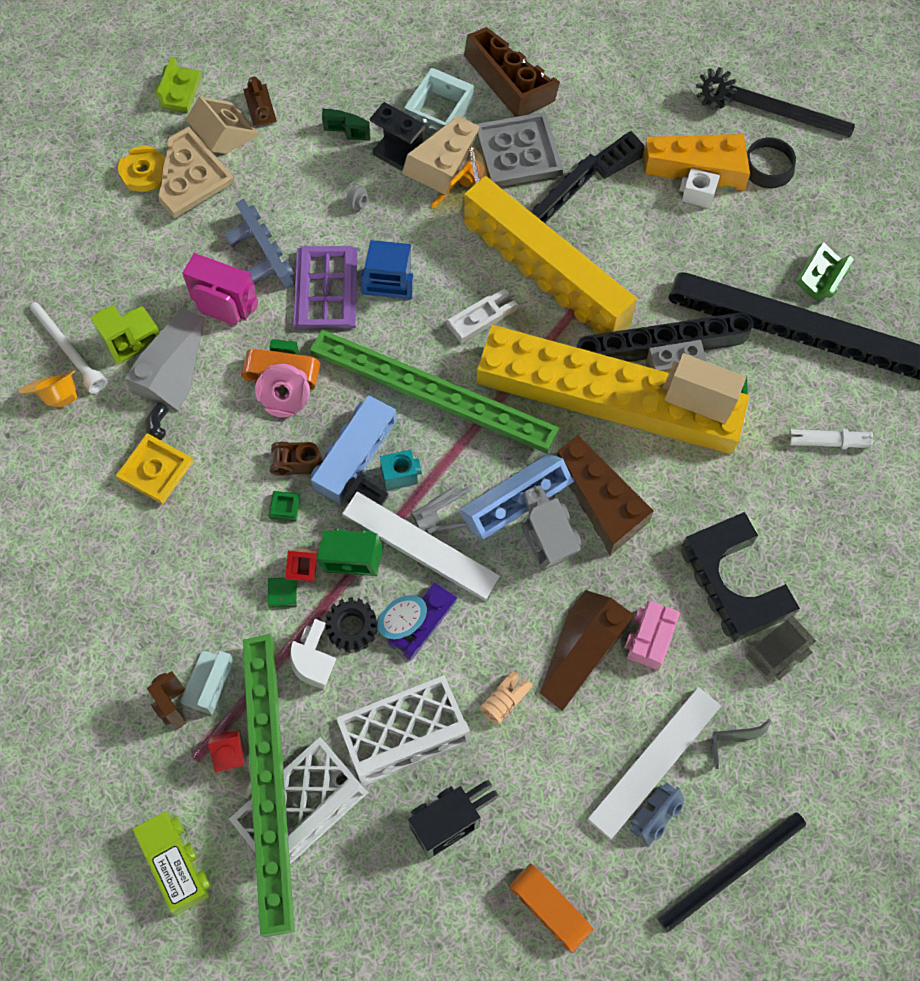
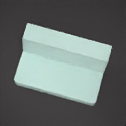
M202 651L180 703L212 715L234 664L231 654L219 651L218 655Z

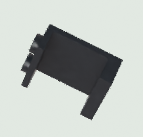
M383 102L370 117V122L383 128L384 135L373 149V155L403 171L407 154L426 141L425 124L386 102Z

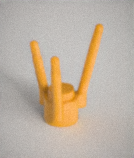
M467 161L459 173L449 182L451 187L448 193L458 183L464 187H470L481 180L479 176L482 173L481 167L476 162ZM441 193L431 204V208H435L447 194Z

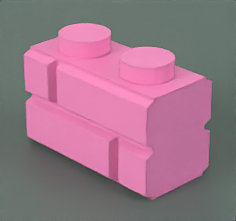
M647 601L645 609L639 607L633 622L638 624L635 634L629 633L624 647L629 650L627 659L652 669L660 670L680 612L653 601Z

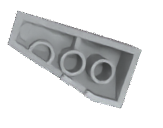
M183 308L180 309L137 358L125 379L132 393L153 402L161 403L165 407L177 412L179 411L191 391L192 376L196 366V356L205 321L203 316Z

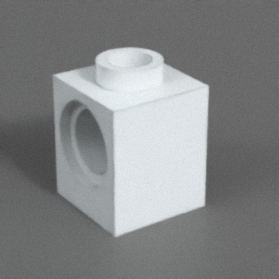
M691 168L689 176H683L679 191L684 192L682 201L710 209L720 175Z

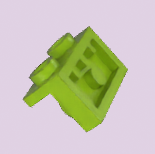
M170 57L168 64L163 68V77L161 83L156 86L155 95L159 100L161 108L188 113L202 74L200 70L178 67L176 58Z

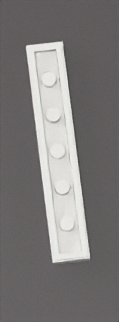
M356 492L342 513L343 518L363 530L377 533L380 540L483 601H486L500 577L498 574L359 492Z
M698 687L587 821L611 840L720 709L721 705Z

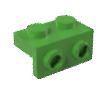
M821 243L815 248L795 283L816 301L826 297L831 298L839 290L838 284L841 279L849 273V266L854 258L848 255L841 259L825 243Z

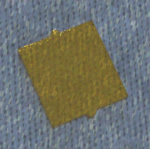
M473 146L468 148L475 183L485 176L490 179L486 162L482 155Z

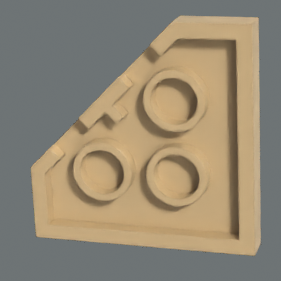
M189 126L168 139L162 183L159 191V202L175 219L234 183L232 174Z

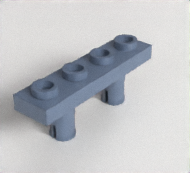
M245 199L235 203L244 217L243 223L227 233L225 232L224 235L232 247L251 236L255 237L266 255L264 261L246 270V272L251 273L253 284L255 285L260 280L274 273V275H278L286 289L294 286L295 284L290 277L294 272L287 260L283 263L281 262L279 257L283 254L276 242L271 244L268 240L272 235L265 223L259 225L257 220L261 217L255 206L249 207Z

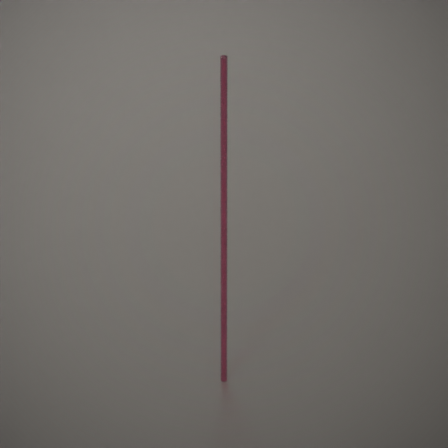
M569 308L544 339L555 342L575 318V311ZM499 391L492 400L503 404L510 396V393ZM474 423L470 425L396 515L404 520L410 515L483 428L482 426ZM345 574L275 656L276 673L290 657L293 641L302 643L300 639L306 625L312 627L315 619L320 621L358 575ZM246 692L192 754L191 757L197 762L201 763L209 754L208 742L211 736L226 733L246 710Z

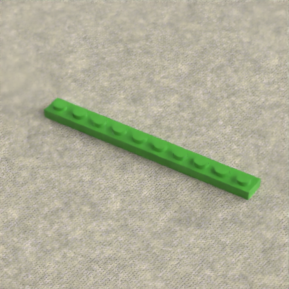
M321 330L310 348L312 356L548 454L558 434L559 427L325 330Z
M271 634L243 639L260 936L264 938L295 932L274 638Z

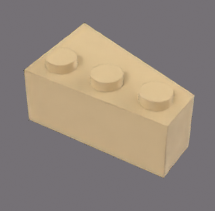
M457 116L407 154L402 174L446 195L451 187L449 182L460 171L474 145L480 126Z

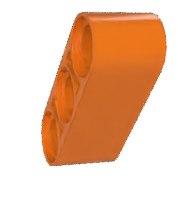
M261 349L247 350L241 372V377L248 382L256 380V383L268 366L288 364L305 372L310 390L315 389L321 365L319 360L309 356Z
M531 863L508 885L516 896H520V901L538 919H542L540 922L559 942H564L562 945L569 952L573 953L594 931L590 923Z

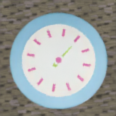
M414 595L395 599L379 616V632L388 639H400L412 634L421 626L426 617V603L423 599Z

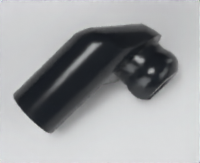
M157 403L145 419L146 434L148 433L159 440H162L166 435V430L160 427V422L169 411L161 403Z

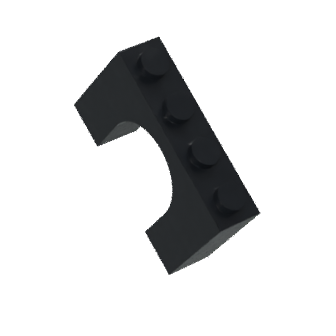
M745 512L687 536L681 548L686 563H691L695 570L694 577L697 584L701 588L704 587L709 595L707 600L713 612H718L721 617L723 632L727 637L731 636L734 643L794 617L800 609L786 584L759 596L745 597L732 592L723 583L719 573L720 561L732 553L753 545L758 537Z

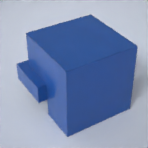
M370 240L365 267L361 274L362 295L412 299L411 244Z

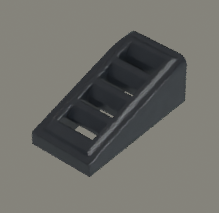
M632 131L624 134L595 156L598 158L596 171L603 179L608 178L643 158L644 144ZM612 155L616 158L617 162L611 157ZM603 160H605L609 164V168L605 166V164L602 162Z

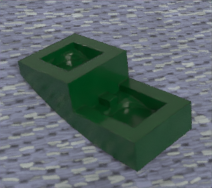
M322 109L324 131L346 132L347 140L371 141L369 121L348 112Z

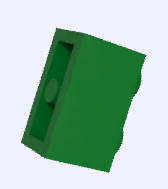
M324 530L317 561L324 573L377 576L384 546L378 534L372 531Z

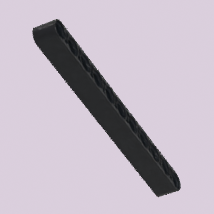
M680 272L675 276L668 299L673 304L677 305L679 303L680 306L699 312L703 310V313L712 316L745 313L753 320V329L773 335L777 333V336L798 343L803 341L802 344L824 351L828 349L827 352L846 358L853 357V360L872 366L878 365L879 368L898 374L902 372L904 376L920 380V344L690 273Z

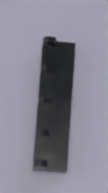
M590 153L585 159H582L571 173H567L564 176L565 179L556 188H552L549 191V195L540 204L537 203L533 207L531 213L546 223L596 173L598 158Z

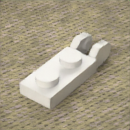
M504 289L492 296L485 297L447 320V327L462 344L514 313L519 306L516 301H511L500 308L497 306L509 297V293Z

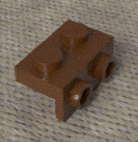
M173 671L168 674L163 673L154 678L151 682L152 685L147 687V690L155 700L150 705L158 717L162 719L166 726L172 724L178 730L186 724V721L172 702V699L183 693L185 688Z

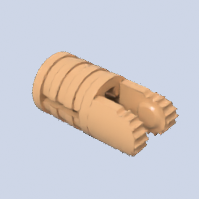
M514 671L507 676L496 688V691L480 706L481 712L496 725H500L502 720L507 717V714L517 706L533 687V684L525 679L516 686L520 677Z

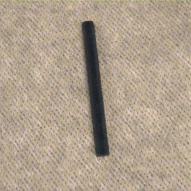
M730 85L731 88L737 89V93H729L733 101L846 137H851L854 131L855 124Z
M798 812L792 814L658 918L662 928L666 932L671 931L803 829L806 826L804 818Z

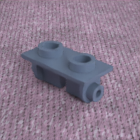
M665 783L663 786L660 785L647 801L655 810L651 812L643 806L631 821L630 831L637 837L642 835L648 847L654 840L657 841L662 837L666 829L665 825L672 816L676 817L681 812L685 800L680 788L676 787L674 789L669 783Z

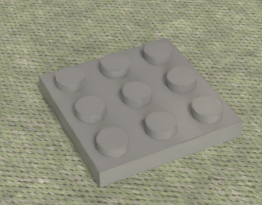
M546 112L476 124L480 126L477 138L488 177L499 187L563 176V167Z

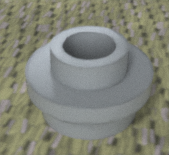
M358 186L352 187L348 191L346 202L352 210L360 211L361 208L367 205L369 198L366 188Z

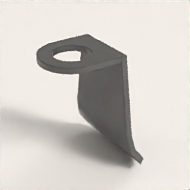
M768 718L761 726L754 728L713 732L712 745L715 769H719L717 741L760 738L767 732L771 720Z

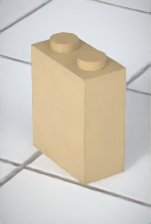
M683 353L679 363L673 361L663 387V390L667 391L664 401L726 424L739 399L746 376Z

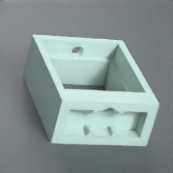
M431 68L404 107V113L424 123L425 132L432 136L457 116L463 118L473 102L474 85ZM432 92L458 103L446 122L420 112Z

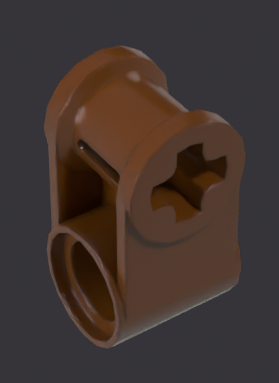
M275 442L271 445L273 464L270 466V472L274 475L311 474L317 465L321 466L323 463L320 450L313 442ZM308 456H315L311 461H304Z

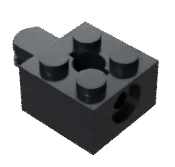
M490 780L482 782L467 793H465L461 786L455 790L450 786L437 795L439 800L429 806L427 803H423L411 811L412 817L408 819L409 828L428 860L480 827L481 817L477 811L495 801L499 794L494 790L473 803L471 801L484 794L493 786Z

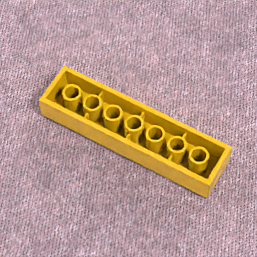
M487 176L483 177L464 193V224L470 232H476L480 235L487 246L497 249L505 261L514 263L522 275L531 277L537 282L538 287L543 292H549L555 297L556 302L561 307H567L572 311L580 323L589 325L595 334L626 330L631 325L638 298Z

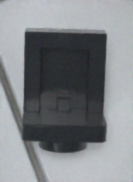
M362 472L357 478L352 477L345 487L347 492L346 502L350 503L356 492L381 506L389 497L387 492L367 481L366 475Z

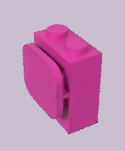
M193 253L182 274L190 298L195 301L197 309L204 315L231 325H237L240 318L247 320L249 314L254 313L258 306L251 273Z

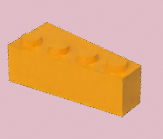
M744 134L646 137L643 154L645 174L677 179L683 178V176L688 177L691 168L720 175L717 187L724 188V186L736 187V190L745 191L750 170Z

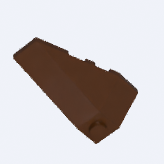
M585 590L568 611L540 694L563 711L630 626L634 614L611 597Z

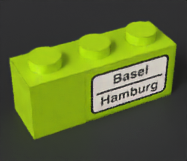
M164 811L133 828V832L172 914L177 916L210 897L207 888L211 887V884L203 870L198 872L193 862L198 859L197 854L190 842L185 845L181 836L185 829L177 815L172 817L171 814Z

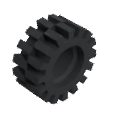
M348 597L347 602H344L343 599L339 600V605L337 606L333 604L331 606L332 611L327 612V620H325L326 632L330 642L335 644L337 649L341 650L342 648L345 652L349 653L350 650L359 652V648L363 647L366 649L369 647L368 643L374 641V635L377 634L378 630L374 610H371V606L368 603L364 604L363 600L359 598L357 601H354L353 597ZM348 616L360 618L363 623L361 630L354 635L345 634L340 627L344 618Z

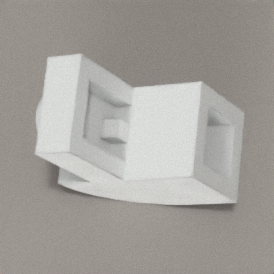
M315 619L312 627L306 625L300 641L305 644L302 645L293 641L289 658L291 668L300 680L324 690L336 658L315 650L326 624Z

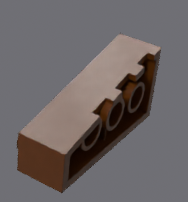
M488 27L467 35L464 57L515 117L530 114L555 102L560 81L554 77L551 79L544 74V69L538 65L535 67L526 61L524 54L520 51L511 50L509 43Z
M579 435L558 450L557 457L564 460L574 481L568 486L576 495L581 508L587 514L595 532L600 536L605 549L611 556L650 523L654 510Z

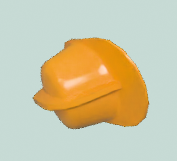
M75 370L31 382L20 388L18 393H35L47 406H66L77 399L76 386L72 378Z

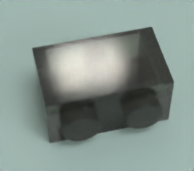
M792 615L752 647L745 657L768 683L775 677L780 681L792 671L789 665L796 660L801 664L813 653L810 648L816 640Z

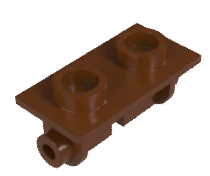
M255 76L250 77L247 83L248 88L243 89L253 127L277 122L267 85H262L261 80Z

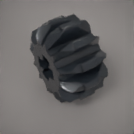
M718 67L716 73L710 68L707 70L708 76L705 74L700 75V79L704 83L696 84V88L702 89V92L697 93L696 96L697 98L705 97L701 103L703 106L710 102V109H715L717 104L722 109L725 107V101L728 103L733 101L729 93L735 94L737 89L731 88L730 85L735 84L737 81L736 79L728 81L731 72L727 71L723 74L722 67ZM713 84H720L718 87L720 93H713L715 89L712 86Z

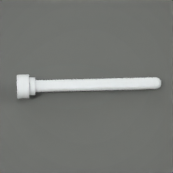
M37 302L31 303L30 310L83 375V384L92 394H96L105 388L108 381L100 371L92 370Z

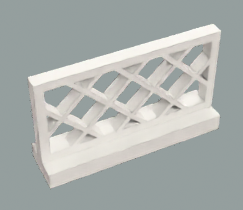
M445 675L336 718L359 780L363 786L472 742L469 727L463 719ZM442 685L445 695L441 703L427 698L431 689ZM412 698L420 701L414 714L400 709L404 700ZM424 703L438 708L433 721L419 716ZM386 709L392 712L387 725L373 720L376 711ZM444 710L454 714L457 723L444 726L439 724L438 720ZM397 714L411 719L406 732L392 727ZM356 719L365 723L359 736L348 732L345 724ZM416 721L430 726L427 735L419 738L410 734ZM370 725L384 730L378 743L364 738ZM389 732L403 737L400 745L392 749L383 745ZM351 739L356 741L354 747L351 742ZM361 743L375 748L370 758L359 762L356 754Z
M321 737L283 770L285 801H287L288 792H302L300 808H286V813L299 814L298 825L293 830H288L290 864L369 793ZM322 748L327 753L326 765L311 766L312 756ZM332 761H333L337 766H331ZM295 771H304L303 787H288L289 776ZM310 771L325 772L323 787H309ZM330 772H343L348 778L339 788H329ZM308 792L322 793L321 804L316 809L306 808ZM251 798L229 820L255 852V841L250 835L254 834V829H246L240 822L249 812H253Z

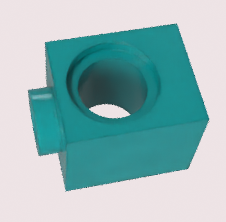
M412 450L379 456L386 491L418 484L417 475L422 474L419 458H413ZM399 467H405L408 469L404 473H398L395 471Z

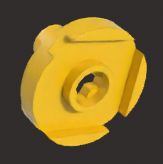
M138 146L129 150V155L125 158L121 157L118 163V172L128 190L148 192L161 187L166 158L163 153L157 152L156 148L151 146ZM142 166H147L148 170L144 172L138 171L142 169Z

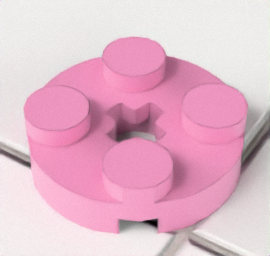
M275 364L268 366L258 378L255 385V395L258 402L261 401L269 414L276 417H290L306 405L310 395V387L307 382V376L302 370H298L296 367L288 364ZM284 385L289 392L285 396H281L280 391L276 390V387Z

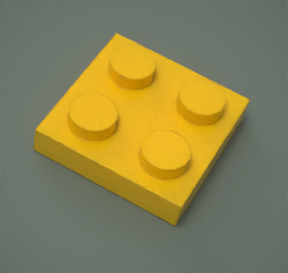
M147 433L116 474V477L122 483L163 505L192 465L193 459Z

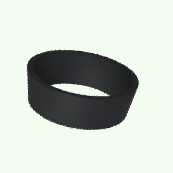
M773 137L761 138L751 144L747 151L750 170L748 180L763 188H778L786 185L792 179L795 171L796 155L793 148L785 141ZM762 147L777 149L789 158L792 167L780 175L762 173L751 163L750 152Z

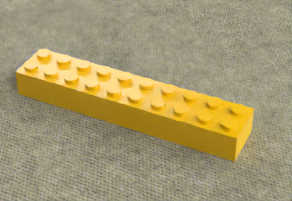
M496 325L491 326L476 377V384L728 454H732L739 443L750 396L740 393L734 409L726 424L664 401L667 391L663 390L669 374L667 372Z

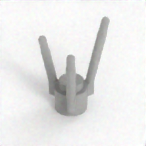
M455 485L425 506L412 512L417 527L423 531L427 530L428 534L431 535L438 531L467 526L465 521L436 525L435 523L440 521L436 511L470 492L472 488L467 486L451 495L458 490V486Z

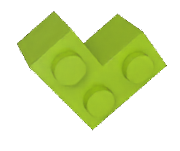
M111 305L108 308L99 310L90 317L103 345L117 366L144 351L160 333L158 327L143 306L132 309L124 316H121L115 306Z

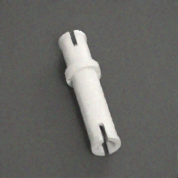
M790 429L788 438H791L789 446H827L846 450L848 447L871 449L873 445V439H870L873 437L871 431Z

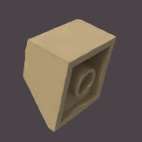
M199 96L185 119L192 127V131L201 138L212 153L227 154L259 135L257 130L232 102Z

